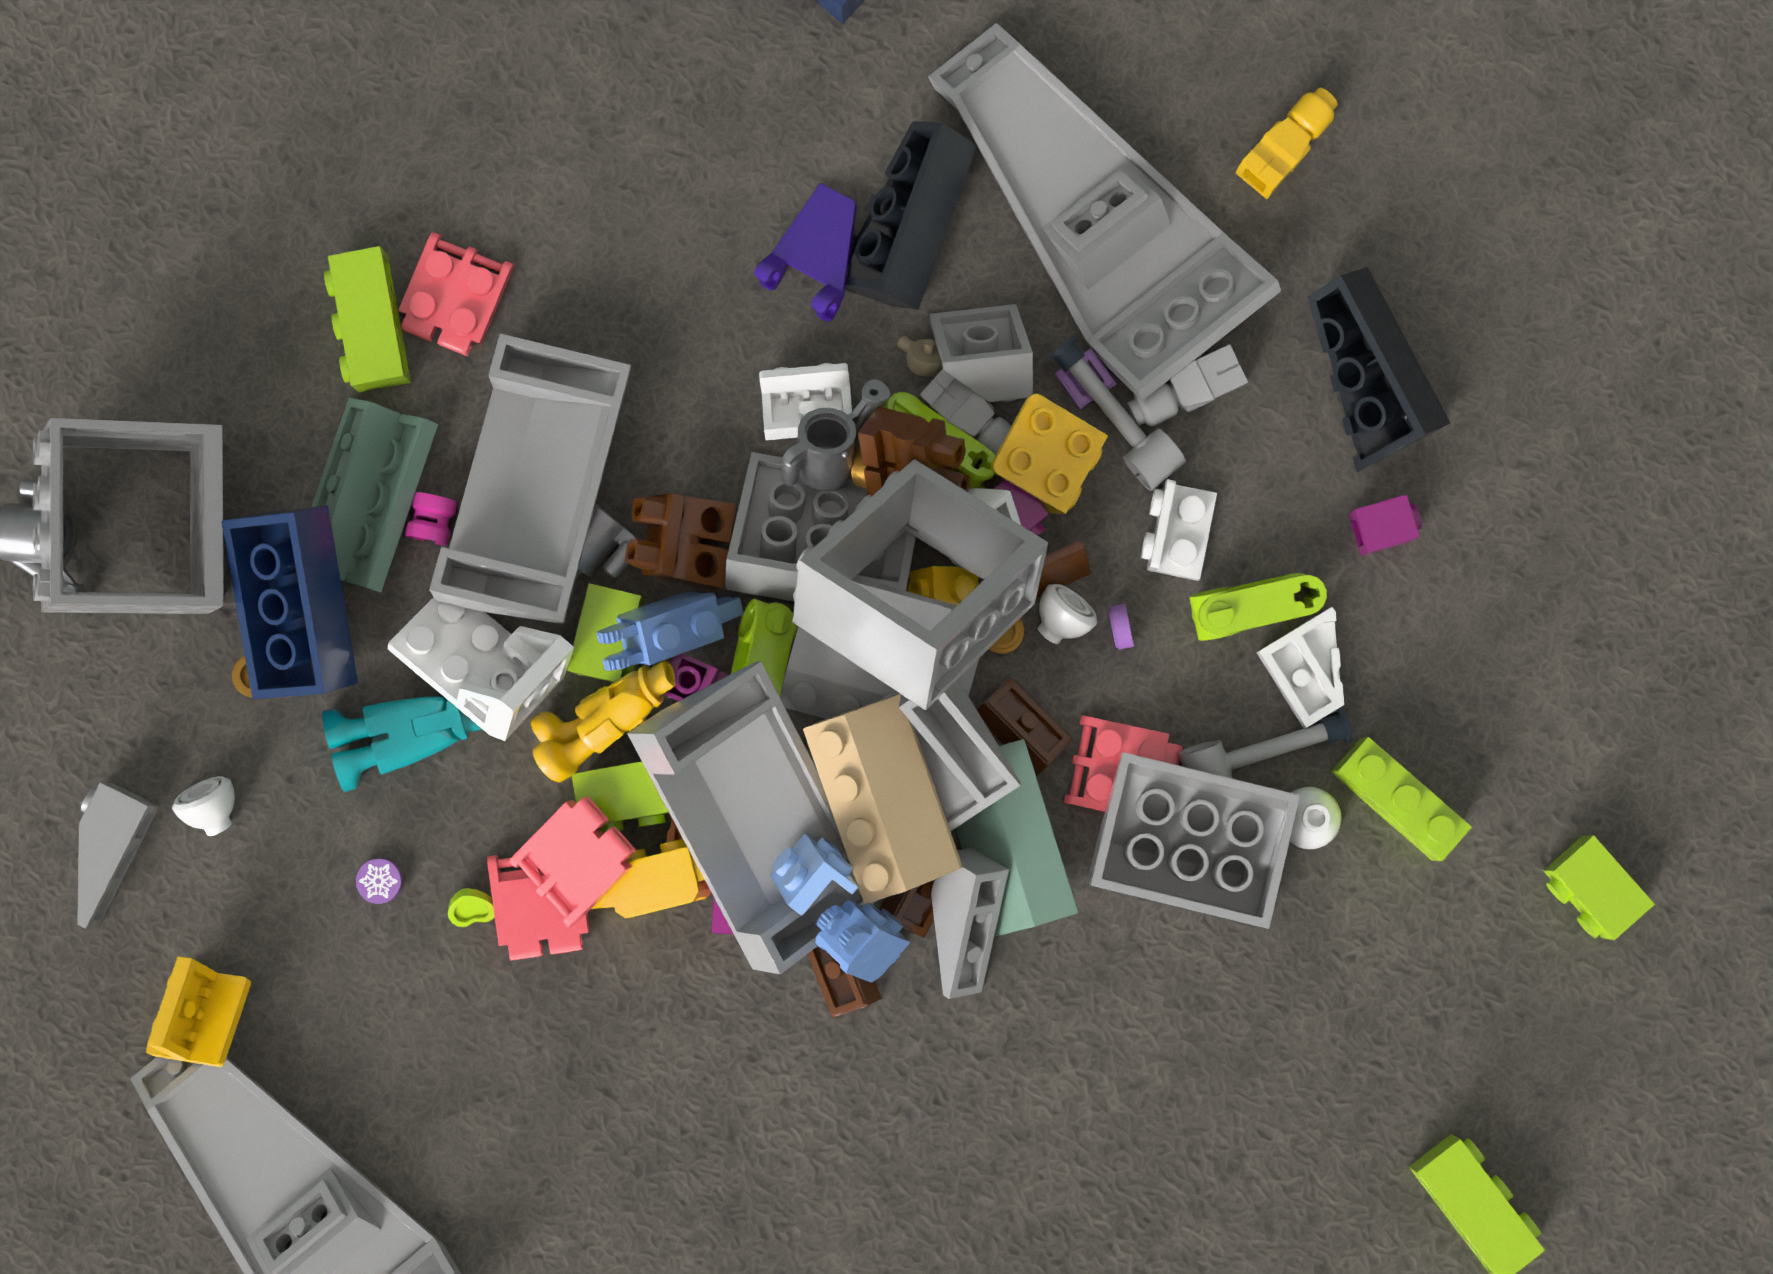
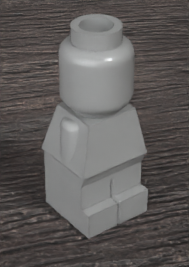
M1229 344L1204 357L1195 359L1143 401L1134 393V399L1126 402L1132 419L1138 426L1145 423L1152 427L1175 417L1178 414V407L1188 412L1212 402L1216 398L1244 386L1248 381Z
M944 369L939 372L918 398L923 404L944 417L947 422L963 430L971 437L976 438L977 441L989 448L995 456L1012 426L1002 417L992 418L995 414L993 412L994 407L987 400L944 371Z

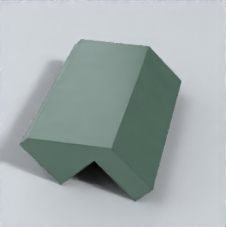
M348 398L311 506L328 505L341 581L382 592L438 427L437 423L421 417L400 414L373 402Z
M1024 739L999 746L1021 781L1020 786L956 827L962 849L974 848L1009 869L994 937L1035 927L1078 913Z

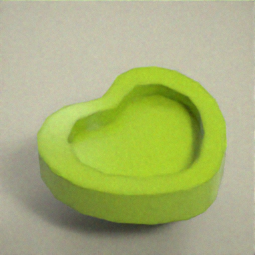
M463 888L459 890L449 902V920L452 924L459 927H467L474 922L485 923L491 921L495 917L492 897L477 889Z

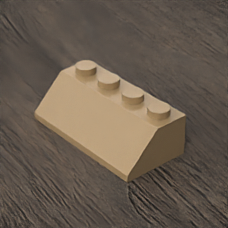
M901 694L818 721L803 728L850 865L853 867V874L864 904L908 891L963 867L914 726L899 708Z

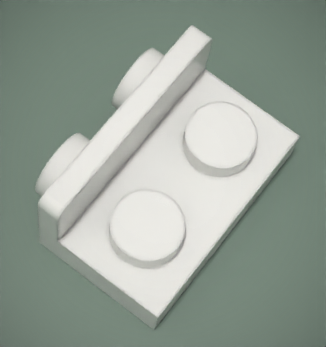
M1169 479L1163 484L1162 490L1154 489L1149 515L1157 516L1154 533L1146 532L1141 551V558L1148 559L1147 571L1200 580L1217 493L1176 485V481Z

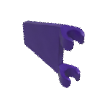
M820 183L773 252L757 265L754 274L759 279L760 285L768 290H775L783 278L787 265H790L826 285L814 296L811 306L816 310L817 317L827 322L832 321L845 295L857 212L856 202Z

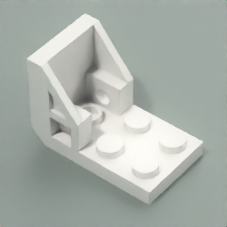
M433 597L388 642L387 649L485 732L505 741L564 679L574 647L560 635L519 626L511 634L485 612L439 602Z

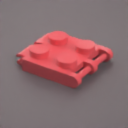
M432 232L398 309L401 314L405 315L401 329L404 332L431 342L436 329L439 328L442 331L437 344L468 357L473 342L482 345L515 264L508 261L501 264L479 255L478 249L470 246L467 249H463L441 240L442 235ZM437 248H440V249H442V250H445V251H447V252H450V253H452V254H455V255H457V256L462 257V260H459V259H457V258H454V257H452V256H449V255H448L447 253H445V252L436 251V250H437ZM475 262L477 264L498 271L499 274L497 275L495 273L488 271L485 268L474 266L473 263Z
M1081 716L1080 725H1084L1078 755H1073L1071 764H1075L1070 794H1065L1063 803L1105 812L1122 752L1179 766L1180 758L1178 753L1182 751L1183 746L1168 743V733ZM1093 727L1097 728L1091 758H1088L1086 756ZM1084 767H1089L1083 798L1078 797Z
M589 796L582 798L577 804L574 800L565 802L509 860L515 868L520 866L539 887L536 892L541 898L547 896L565 916L563 922L568 928L574 926L633 867L627 859L636 851L633 845L615 826L604 834L600 829L609 819ZM528 858L545 874L546 880L527 861ZM555 887L575 908L573 911L556 894V892L553 890Z
M497 855L487 857L498 945H508L510 961L543 956V939H548L550 954L583 950L582 934L590 932L588 912L574 926L568 928L563 922L565 916L547 896L541 898L536 892L539 887L523 869L501 873L500 868L513 866L509 861L511 858L498 859ZM528 858L527 861L546 880L545 874ZM555 887L553 890H554V891L556 892V894L564 901V903L573 911L575 908L569 903V901H568V900L561 894V892Z

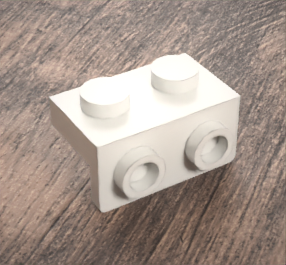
M823 363L818 366L797 368L779 367L774 370L759 372L766 440L797 438L801 419L806 413L818 408H834L846 414L852 412L849 372L846 363Z

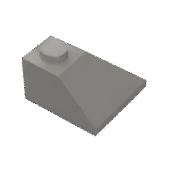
M1016 304L929 314L931 328L944 371L988 402H1011L1020 398H1027L1033 394V352Z

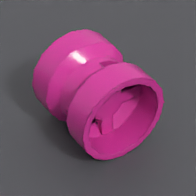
M415 492L412 501V507L415 510L414 517L411 521L407 522L405 536L420 541L428 539L436 541L435 544L449 546L451 531L448 526L450 519L456 516L458 502L437 495ZM425 519L436 521L437 523L425 521Z

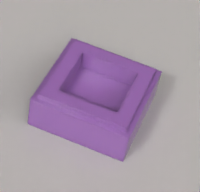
M1092 348L1084 353L1083 360L1107 389H1112L1116 386V382ZM1061 368L1055 373L1056 378L1079 410L1094 401L1069 370L1064 372Z

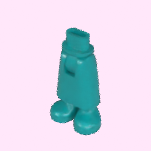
M439 696L401 699L363 706L364 717L356 719L346 718L341 711L335 708L322 711L324 733L330 749L340 748L367 737L372 738L373 741L370 746L331 754L334 770L344 793L355 790L360 784L362 772L372 766L377 765L381 775L440 752L460 739H468L467 733L482 729L449 700Z

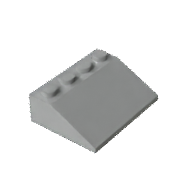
M752 452L726 560L725 589L795 602L793 594L797 586L798 577L796 564L800 555L807 547H815L821 542L837 521H844L854 513L861 500L868 495L867 488L856 486L852 476L844 486L834 490L811 488L800 478L797 484L789 486L784 484L781 479L782 457ZM905 531L855 577L906 591L916 536Z
M854 577L852 579L853 582L929 631L957 606ZM798 626L780 695L785 708L827 719L877 702L894 691L893 688ZM978 660L956 680L968 696Z
M1122 752L1097 838L1087 884L1269 929L1300 795Z

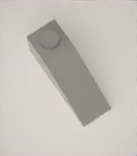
M100 782L98 787H93L87 793L81 806V811L84 814L79 822L77 925L85 929L100 926L160 807L114 783Z
M974 848L957 850L963 867L934 879L931 892L943 995L948 999L982 992L1009 869Z

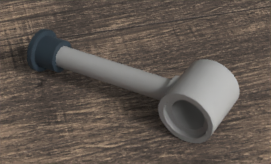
M1074 335L1055 350L1048 359L1049 361L1054 359L1064 372L1069 370L1133 447L1131 451L1123 456V460L1134 475L1140 474L1137 476V479L1143 486L1152 491L1186 463L1185 457L1177 445L1161 429L1157 428L1149 436L1144 434L1083 360L1085 354L1075 343L1078 338Z
M1338 708L1335 710L1334 715L1320 719V724L1226 753L1222 741L1215 740L1185 748L1178 754L1182 767L1232 778L1233 769L1326 741L1327 744L1341 740L1345 743H1350L1353 737L1345 712L1342 708Z

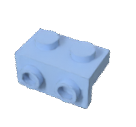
M806 833L802 835L792 849H785L777 857L773 864V872L770 874L787 905L801 916L831 880H834L851 894L858 888V885L850 875L853 867L842 858L843 853L824 837H821L816 842Z

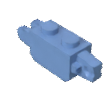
M686 592L619 614L616 617L617 624L603 628L596 633L600 644L622 641L623 651L605 657L603 659L604 669L606 671L619 670L638 663L652 665L723 639L724 634L721 624L743 615L740 597L722 596L716 598L714 592Z
M848 899L842 907L833 905L822 913L816 924L821 931L817 934L815 943L821 949L826 950L840 964V968L845 973L871 983L881 977L910 944L899 932L904 927L902 923L884 908L880 911L868 902L863 906Z

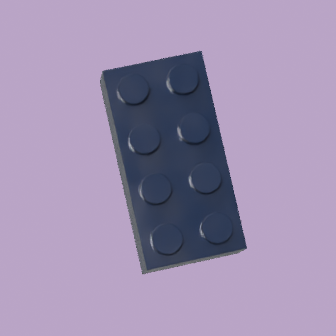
M328 505L257 513L222 520L252 699L326 694L357 684L358 679Z

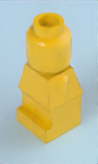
M1318 88L1314 93L1304 94L1288 112L1287 118L1284 121L1276 122L1264 134L1261 141L1242 160L1235 173L1265 199H1268L1310 151V140L1317 139L1332 123L1335 114L1333 110L1338 106L1337 100L1323 88Z

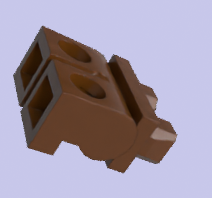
M878 406L859 430L858 436L863 465H867L864 469L868 495L873 496L884 486L887 478L894 471L900 472L914 459L966 492H969V475L951 471V468L957 469L964 460L966 453L965 440L947 435L944 420L932 418L928 422L919 416Z
M673 493L635 498L633 500L631 517L633 522L649 525L647 541L630 539L626 548L625 562L643 569L642 575L658 577L701 589H724L726 560L729 549L700 543H730L736 504L687 497ZM718 513H719V515H720V517H721V524H720L719 529L716 531L717 519H718ZM713 557L715 562V568L713 573L710 575L711 562Z

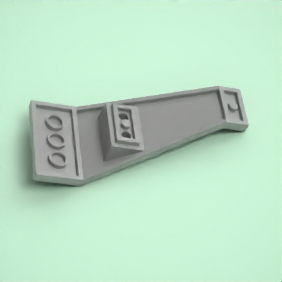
M997 23L928 76L934 89L959 112L1088 347L1092 348L1097 357L1142 401L1281 292L1279 282L1274 276L1218 228Z
M228 1056L222 1067L155 1057L130 1078L147 1112L244 1274H461L441 1240L246 1074ZM328 1211L327 1216L321 1221L323 1213ZM292 1240L291 1246L285 1250L287 1243Z

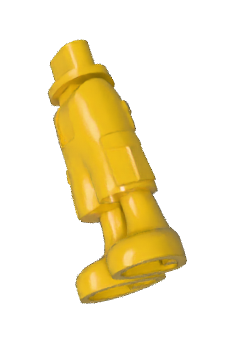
M663 660L652 668L643 665L638 671L630 672L608 687L605 686L598 689L597 692L581 700L580 704L575 707L578 718L572 721L564 722L551 712H540L531 719V726L541 742L533 748V756L543 773L553 781L563 782L575 774L580 765L594 752L602 753L626 731H630L645 722L647 715L654 707L658 708L663 702V694L676 686L675 674L671 664L667 660Z

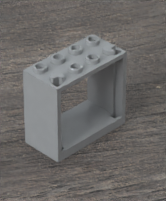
M50 418L43 431L39 430L38 437H34L33 464L41 465V476H38V483L33 485V509L41 510V522L38 523V528L33 530V555L41 556V569H38V574L33 576V600L41 601V612L210 614L223 606V528L221 523L223 520L222 425ZM63 447L190 451L191 594L63 592Z
M914 459L900 472L894 471L887 478L884 486L873 496L867 495L858 504L855 512L846 520L837 521L831 527L827 536L815 547L809 546L802 552L796 564L798 577L797 586L793 594L795 603L792 622L924 710H927L1035 604L1048 542ZM905 531H908L983 579L931 631L852 581L856 575Z

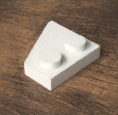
M1333 607L1256 652L1303 729L1344 705L1343 684L1340 681L1339 674L1341 666L1339 648H1337L1335 621L1337 619Z

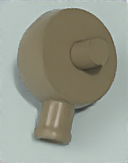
M902 336L899 339L897 347L907 353V366L913 373L923 377H934L943 369L936 341L921 339L914 342L907 336Z

